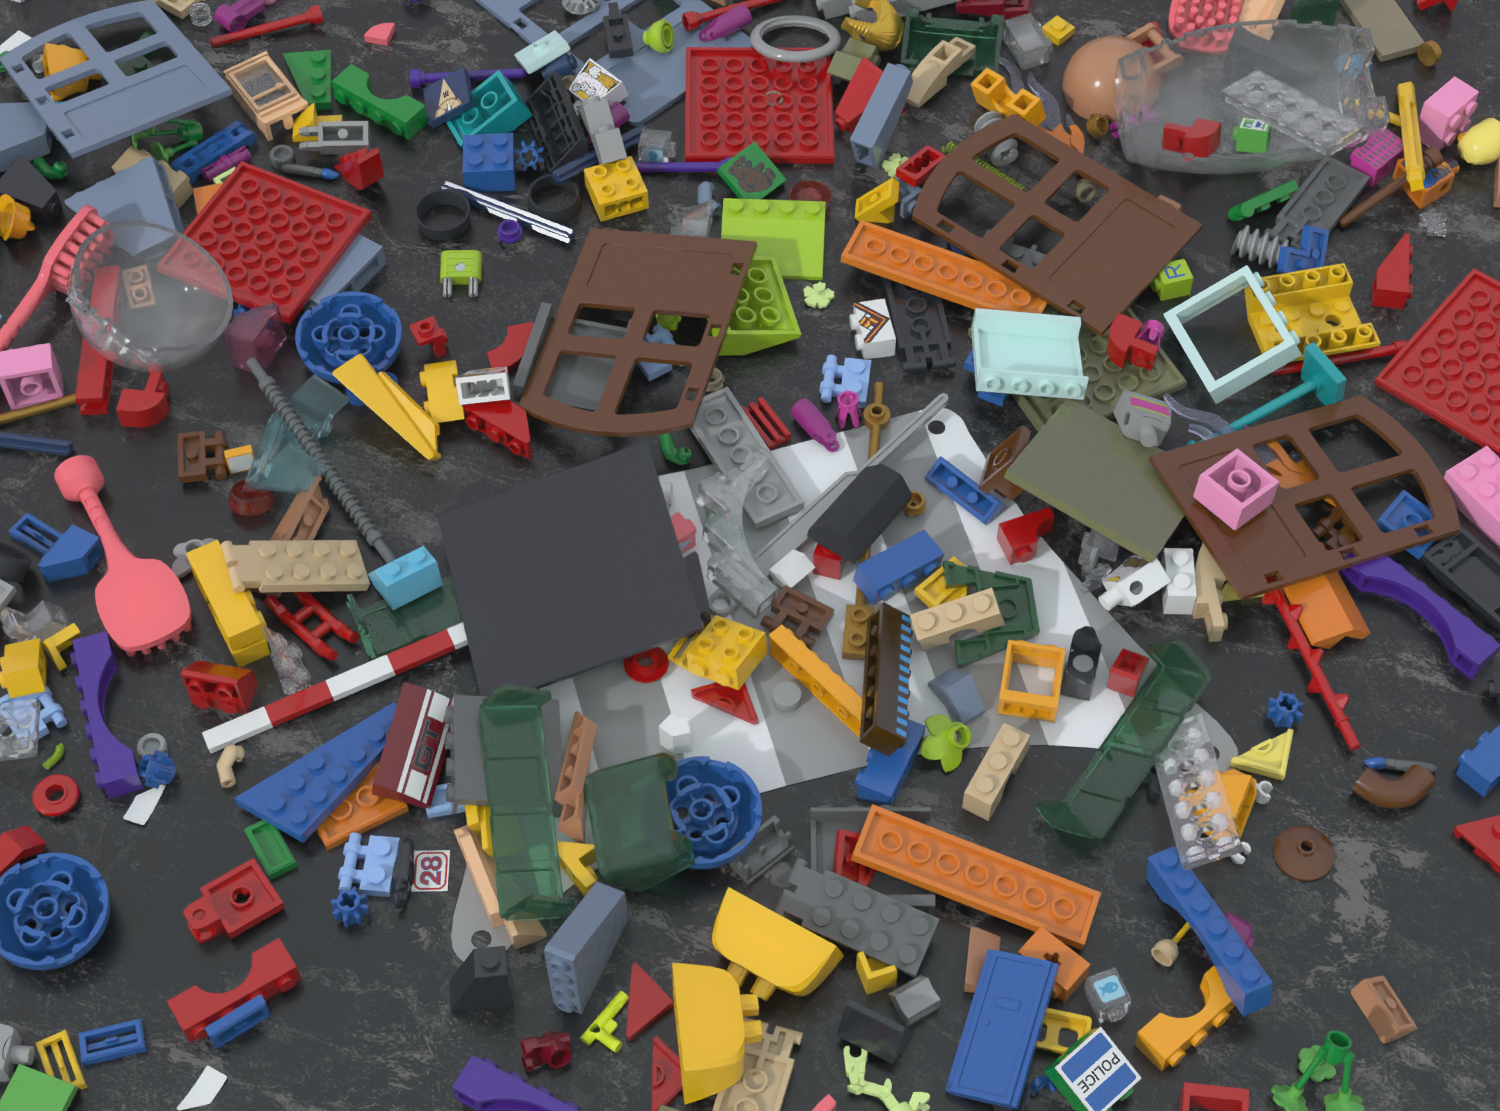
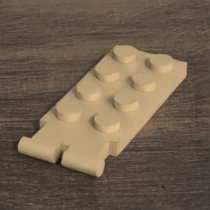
M356 540L250 541L248 545H233L231 541H224L221 544L226 566L230 567L228 573L235 593L243 592L245 588H259L260 592L367 591L370 585Z
M743 1017V1021H754V1019ZM761 1022L762 1041L745 1044L743 1075L737 1083L717 1094L712 1111H781L795 1065V1059H791L790 1056L794 1044H801L803 1033L776 1026L774 1034L771 1035L767 1033L769 1023Z

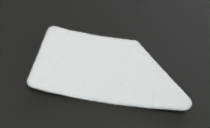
M161 784L158 789L152 788L137 795L123 819L144 825L156 807L165 785Z
M206 1066L193 1088L177 1107V1110L210 1104L223 1086L227 1076L210 1066Z

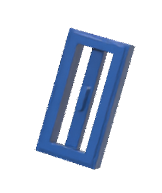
M27 512L8 532L12 538L43 557L44 554L53 548L57 541L53 543L25 524L28 522L57 541L62 533ZM19 530H21L22 532L26 533V534L29 535L30 537L34 538V539L37 540L38 542L42 543L43 545H45V546L48 547L49 549L45 548L44 546L40 545V544L37 543L36 541L32 540L31 538H29V537L26 536L25 534L21 533Z
M259 994L205 1027V1030L214 1047L219 1048L270 1017L271 1013L265 1000Z
M142 1019L78 1033L81 1062L83 1065L87 1066L147 1051L143 1030L144 1022ZM136 1030L135 1034H130L118 1038L112 1037L105 1039V1041L87 1045L88 1041H93Z

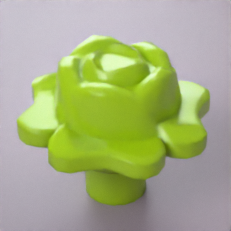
M656 314L655 316L657 324H660L669 331H675L682 319V316Z

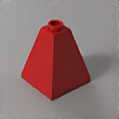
M866 57L860 61L835 111L837 117L835 124L843 132L846 130L851 134L854 132L883 74V71ZM905 105L903 107L901 115L906 112Z

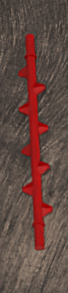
M1274 575L1265 578L1267 583L1276 581ZM1281 589L1265 593L1261 600L1264 605L1276 604L1291 633L1287 645L1288 649H1299L1313 676L1307 687V692L1322 694L1336 721L1335 726L1339 727L1350 751L1359 749L1361 744L1349 723L1350 718L1346 717L1343 711L1350 697L1348 694L1334 693L1320 666L1323 650L1311 649L1297 621L1303 606L1301 604L1289 605Z

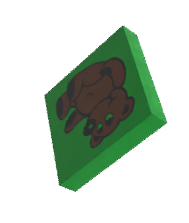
M755 141L717 169V173L739 199H764L786 181L785 177Z

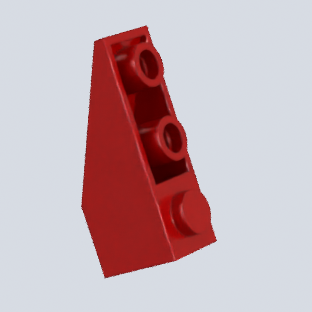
M1405 233L1377 269L1372 285V306L1404 309L1406 300L1411 299L1413 284L1409 283V279L1411 280L1413 264H1409V260L1412 259L1414 246L1409 244L1410 233Z

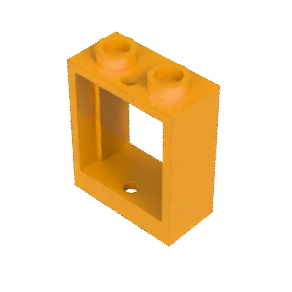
M1008 640L997 713L1055 722L1066 649L1058 648L1051 644L1039 645L1024 640ZM1012 662L1054 668L1055 673L1051 696L1008 690Z

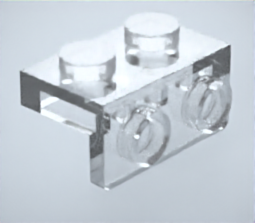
M1093 529L1091 533L1085 532L1081 544L1082 551L1078 564L1082 565L1081 576L1092 579L1099 557L1116 561L1119 544Z

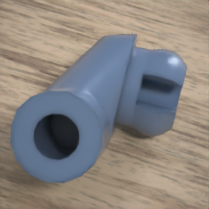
M704 181L698 187L697 202L699 205L707 202V211L716 216L720 213L722 206L712 199L714 194L712 191L716 190L715 185Z

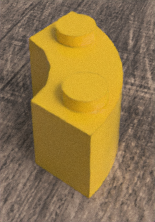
M456 360L424 364L425 371L420 372L422 388L427 387L429 401H424L425 412L437 423L464 419L463 405L459 404L455 379L458 377Z

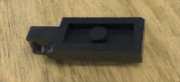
M618 2L608 3L609 15L603 17L609 59L633 56L627 14H619Z

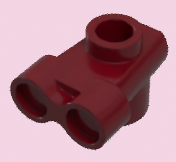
M548 1031L539 1038L532 1036L520 1040L522 1049L521 1060L526 1072L541 1068L540 1065L548 1063L550 1067L555 1069L562 1068L572 1058L571 1040L566 1031L561 1033Z

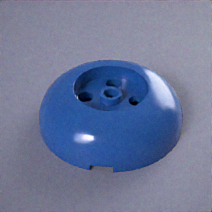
M342 292L325 297L311 311L308 309L297 325L295 341L301 360L316 376L336 384L342 383L332 375L333 371L358 354H362L377 374L385 372L397 358L402 344L401 322L394 308L391 309L383 303V299L364 292ZM363 332L368 334L369 336L362 337L360 336V333Z
M709 756L685 758L661 770L647 787L648 790L641 808L643 827L653 847L672 863L685 868L700 870L721 867L741 856L751 846L757 836L762 821L760 793L751 777L740 767L729 761L724 763L711 760ZM684 809L688 812V816L679 818L678 811ZM719 820H726V821L729 822V823H722V822H721L719 825H716V823H717ZM693 833L701 834L700 838H692L690 836ZM746 838V841L742 845L736 846L734 849L730 850L736 844H738L740 841Z
M66 853L37 855V859L22 865L18 863L0 877V955L14 965L30 970H52L64 967L87 954L96 945L105 931L110 915V896L104 879L99 871L89 862ZM71 904H74V905L71 906L70 912L67 913V912H66L67 907H68L69 905H71ZM33 921L36 922L37 925L35 929H32L28 927L26 924L28 922ZM58 930L62 931L60 935L52 937V934Z

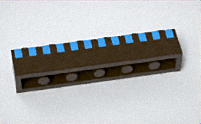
M883 602L867 619L859 742L890 757L898 748H902L908 739L907 720L909 718L908 699L910 697L909 678L911 676L909 668L912 655L910 646L913 630L911 629L912 621L910 615Z

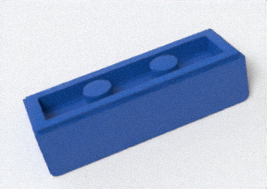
M942 456L938 458L924 477L985 525L990 523L1006 508V505L991 493L986 495L978 489L979 484Z

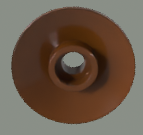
M1293 826L1287 828L1279 834L1274 843L1273 855L1276 864L1286 875L1300 881L1318 880L1324 877L1333 866L1335 853L1330 840L1322 832L1312 827ZM1301 846L1308 847L1310 851H1304Z

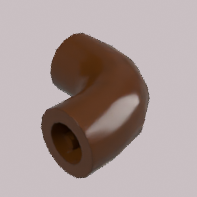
M1411 765L1403 776L1398 779H1388L1369 766L1351 790L1378 807L1400 809L1412 806L1426 796L1436 781L1433 775L1420 765Z

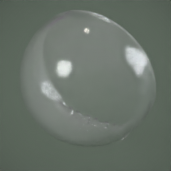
M124 221L106 225L90 234L83 241L70 270L66 302L70 304L71 313L79 331L91 347L100 355L127 369L148 373L165 372L193 363L205 355L217 343L232 316V291L220 265L198 243L182 233L162 225L142 221Z

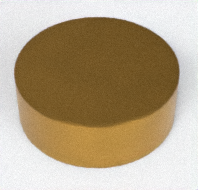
M1428 40L1419 45L1417 55L1420 62L1425 66H1432L1441 60L1442 51L1435 41Z

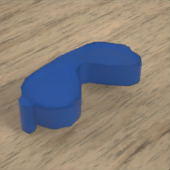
M1047 1075L1037 1077L1030 1084L1032 1096H1035V1092L1045 1086H1048L1051 1093L1057 1090Z

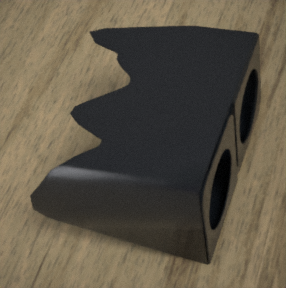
M1084 626L1077 629L1073 634L1068 661L1065 662L1061 695L1090 701L1102 645L1093 627ZM1078 655L1089 656L1093 661L1092 669L1087 672L1078 671L1073 666L1074 658ZM1076 678L1084 680L1087 685H1083Z

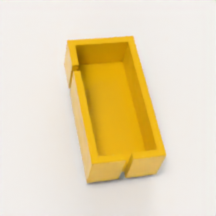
M215 540L187 552L186 555L196 583L206 603L210 601L207 605L238 668L270 655L267 643L271 642V638L266 629L267 625L260 610L257 611L256 603L249 589L246 590L245 588L240 593L234 592L228 573L230 567L226 566L219 541Z

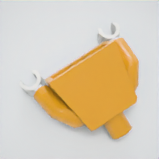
M45 43L43 55L38 53L33 56L32 67L36 73L44 72V77H47L88 60L80 49L70 48L63 44ZM96 73L48 93L51 94L54 102H60L72 94L85 92L89 79L101 80L102 75Z
M1230 769L1218 774H1206L1202 777L1198 790L1184 788L1181 792L1180 803L1182 806L1191 807L1197 826L1225 850H1232L1230 856L1233 862L1243 864L1246 859L1238 853V850L1249 855L1251 847L1246 842L1236 843L1235 838H1241L1254 801L1259 804H1267L1271 799L1269 794L1273 787L1268 781H1262L1257 784L1256 779L1252 778L1251 775H1246L1236 769Z

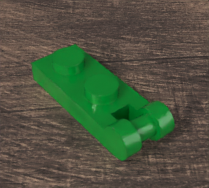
M1296 180L1281 184L1231 207L1228 211L1230 220L1236 222L1243 218L1251 217L1254 214V209L1258 213L1270 208L1271 201L1276 200L1277 203L1291 198L1290 193L1299 189Z

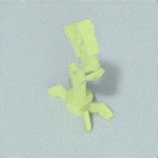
M845 1046L846 1077H849L850 1085L847 1086L848 1092L855 1095L864 1093L879 1097L889 1111H930V1106L926 1104L930 1100L929 1093L913 1092L909 1104L908 1102L899 1104L892 1094L890 1079H886L883 1086L865 1081L868 1051L861 1049L862 1054L855 1058L850 1055L849 1046Z

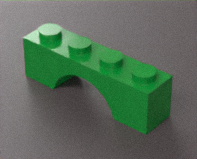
M352 64L332 80L334 97L338 102L348 105L359 114H364L375 123L387 127L396 135H401L410 140L428 123L426 106L408 95L397 99H382L372 94L370 74Z

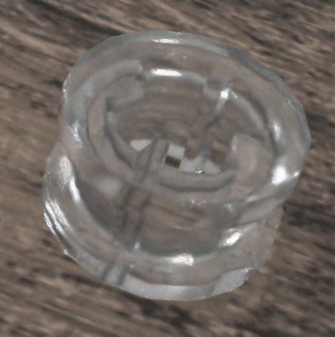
M196 3L189 8V15L193 25L205 26L212 21L210 7L207 4Z

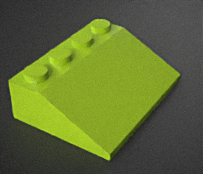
M724 198L721 239L756 241L757 249L754 256H775L782 279L822 280L826 202Z
M775 256L753 257L719 355H746L800 338L801 332ZM734 267L732 274L739 275L742 267ZM713 328L712 335L717 337L720 329Z

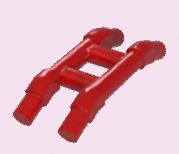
M293 592L294 596L304 605L294 615L273 594L264 600L266 605L273 611V614L283 624H286L304 640L314 652L330 661L335 660L338 653L321 640L329 631L333 630L339 637L351 643H355L359 639L357 632L350 629L341 620H338L314 599L313 595L309 592ZM314 613L323 623L311 632L302 622Z

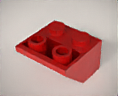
M197 660L182 669L181 677L191 703L202 709H208L209 707L221 709L229 714H236L237 712L248 713L258 686L253 670Z

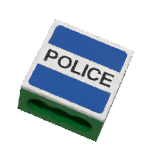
M1102 1027L1087 1031L1044 1070L1075 1111H1112L1111 1106L1118 1099L1123 1101L1135 1091L1133 1086L1141 1079L1140 1075Z

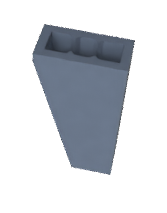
M887 64L850 138L856 162L879 169L913 84L911 71L906 66Z

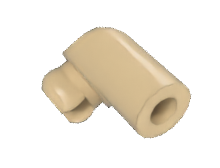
M228 745L217 762L216 766L222 787H231L236 783L232 766L235 761L240 762L244 758L245 752L242 746Z

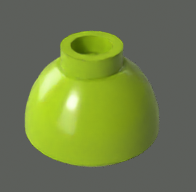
M666 19L653 23L649 30L643 33L644 44L650 45L656 52L669 53L674 46V31L671 24Z

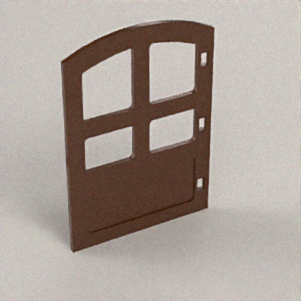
M1016 114L978 130L951 150L926 180L912 214V220L1064 314L1080 317L1082 325L1100 336L1111 327L1117 314H1123L1166 266L1196 236L1203 224ZM1017 137L1055 159L1058 163L1030 191L1025 192L973 160L994 146ZM1075 174L1082 175L1108 191L1078 222L1069 219L1046 205L1056 192ZM958 175L966 177L1013 206L985 237H977L937 212L946 191ZM1031 219L1037 220L1063 236L1059 243L1034 268L1026 267L1000 250ZM943 223L952 230L948 233L939 226ZM1008 263L1017 270L1013 273L1003 266ZM1074 304L1083 309L1082 314L1071 309L1070 306Z
M590 228L519 406L525 409L526 413L554 426L600 436H649L693 428L755 255L757 242ZM734 267H742L739 275L732 274ZM583 307L634 312L626 335L622 339L570 335L579 310ZM656 314L709 318L703 338L698 346L644 342L652 319ZM713 328L720 329L717 337L710 336ZM569 354L616 359L595 411L590 412L574 408L545 396L562 355ZM651 362L692 367L677 408L653 413L617 414L636 363ZM690 391L697 392L694 401L687 400Z
M1362 395L1155 454L1149 458V462L1241 601L1458 534L1461 530L1451 492L1429 454L1398 421ZM1351 419H1359L1382 437L1399 456L1346 472H1339L1310 431ZM1282 439H1287L1293 444L1317 478L1315 481L1288 489H1283L1278 485L1272 504L1237 530H1233L1193 497L1199 476L1237 448L1272 475L1254 448ZM1411 473L1416 476L1424 492L1432 519L1384 533L1377 527L1352 490ZM1325 498L1331 499L1361 541L1333 550H1325L1295 507ZM1426 529L1429 533L1418 537L1416 531ZM1352 551L1355 557L1344 560L1341 554ZM1273 575H1277L1279 578L1278 581L1267 583L1265 579Z

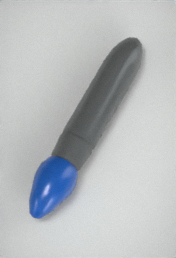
M283 164L280 167L282 171L289 174L322 177L327 180L337 179L340 176L338 172L329 168L322 169L296 164Z
M1378 756L1364 760L1368 767L1370 766L1376 770L1385 768L1406 772L1411 765H1420L1430 773L1438 771L1436 765L1428 762L1394 758L1385 759Z

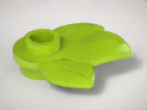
M937 714L929 716L924 722L930 734L921 743V755L928 760L941 759L944 771H952L962 761V750L970 744L971 731L961 722H952L946 715Z

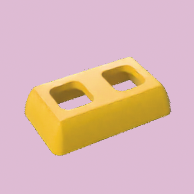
M1047 1008L1043 1025L1047 1027L1046 1037L1044 1041L1037 1042L1036 1049L1063 1054L1068 1047L1058 1044L1059 1031L1061 1029L1076 1031L1078 1034L1077 1040H1079L1087 1031L1091 1030L1092 1019L1089 1016Z

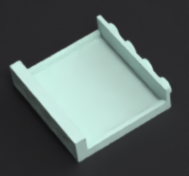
M975 308L971 333L976 391L1083 400L1089 378L1083 376L1078 340L1081 318Z

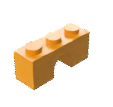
M986 68L970 84L976 103L990 111L999 112L1001 118L1016 114L1036 127L1046 119L1040 98L1023 88L1017 94H1014L1007 86L1005 78L989 68Z

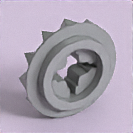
M562 0V4L568 12L581 15L594 11L599 6L600 0H584V2L582 0Z

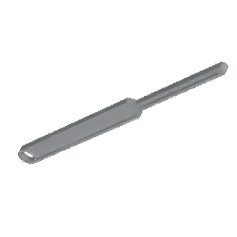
M942 393L937 396L857 471L845 472L721 585L709 597L711 614L720 617L730 615L771 577L769 572L771 567L793 549L799 551L811 540L807 537L809 528L865 467L885 463L948 404V395ZM718 598H724L730 602V605L725 610H717L712 606V603Z

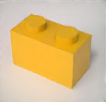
M40 638L5 645L4 657H0L2 671H0V684L3 689L7 688L10 699L46 691L47 659Z

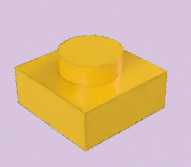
M1056 16L1041 27L1040 34L1055 45L1060 46L1074 35L1075 27L1059 16Z

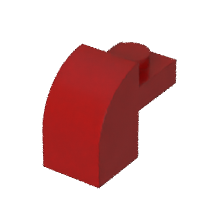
M1198 118L1191 127L1167 122L1163 127L1162 149L1183 153L1182 159L1197 160L1207 158L1214 154L1220 146L1222 123Z
M1118 313L1109 331L1107 343L1109 358L1120 368H1123L1128 361L1138 367L1152 371L1156 364L1159 347L1136 338L1141 333L1143 322Z
M151 370L144 391L123 388L116 408L122 426L150 427L161 422L170 412L167 400L169 384L165 381L162 371Z

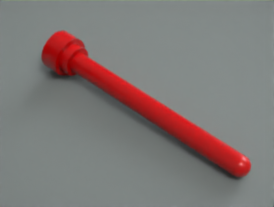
M747 0L700 14L689 11L682 14V23L684 29L690 32L697 30L702 23L714 20L739 4H744L748 10L784 0Z
M318 4L311 6L309 10H306V13L213 37L210 39V44L213 47L308 22L316 26L323 24L324 20Z

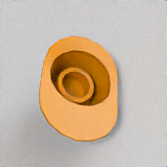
M2 195L0 197V236L3 240L6 241L8 238L22 239L27 234V231L35 230L33 222L30 221V209L15 202L10 195Z

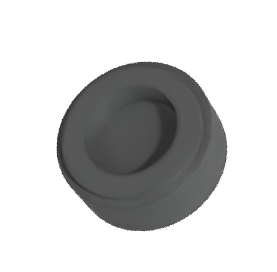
M288 145L275 146L269 153L271 164L275 168L281 169L280 167L283 164L295 163L294 150Z

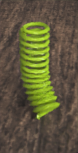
M62 743L57 745L52 757L42 763L46 769L51 768L61 759L64 754L65 745Z

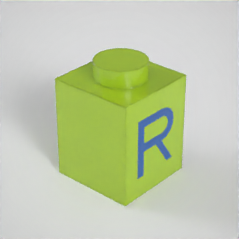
M1185 259L1171 261L1151 283V288L1154 292H1157L1160 301L1190 295L1194 278Z

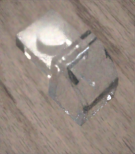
M44 600L28 614L8 607L0 612V618L4 625L3 630L9 637L16 638L17 642L40 638L41 643H43L47 638L71 625L63 607Z

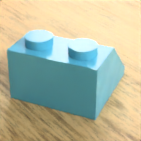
M424 546L367 574L371 583L393 610L443 585L437 561Z

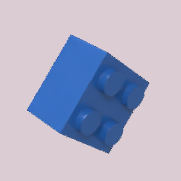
M513 133L463 135V178L466 188L476 192L516 190V153L514 152Z

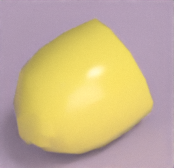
M1487 118L1471 127L1467 132L1458 135L1457 146L1460 157L1466 160L1467 163L1485 165L1499 160L1500 122L1498 120Z

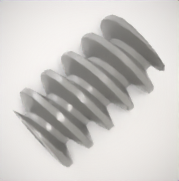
M990 111L982 115L974 125V132L1001 120L1000 113ZM1013 137L987 150L986 153L994 165L1005 166L1018 157V143Z
M1247 225L1237 234L1231 254L1234 255L1239 250V257L1244 258L1249 253V261L1252 262L1259 256L1260 265L1265 264L1268 260L1269 268L1273 269L1278 263L1280 247H1288L1289 240L1286 239L1280 245L1279 236H1275L1272 241H1269L1268 232L1260 238L1259 229L1249 234L1250 226Z

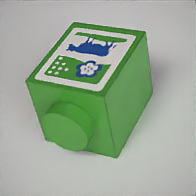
M1242 117L1239 126H1235L1233 130L1232 140L1236 141V151L1266 155L1271 140L1272 121Z

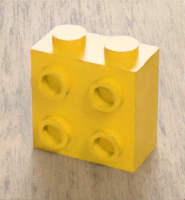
M632 156L584 169L585 187L601 222L649 208L648 191Z
M717 615L714 616L705 630L702 631L686 651L690 673L737 690L742 687L768 653L765 632Z

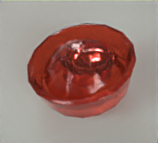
M803 180L790 188L788 199L793 201L826 202V211L832 200V193L828 186L820 181Z
M251 477L241 479L233 484L227 502L232 511L240 515L251 516L262 514L271 509L276 502V497L267 481Z

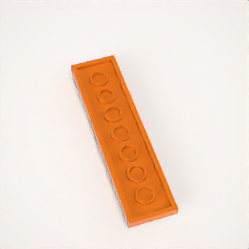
M860 220L841 255L842 263L974 310L979 308L1044 314L1048 305L1042 299L980 261Z
M873 804L851 858L854 862L1034 932L1042 926L1061 942L1080 950L1085 945L1101 892Z

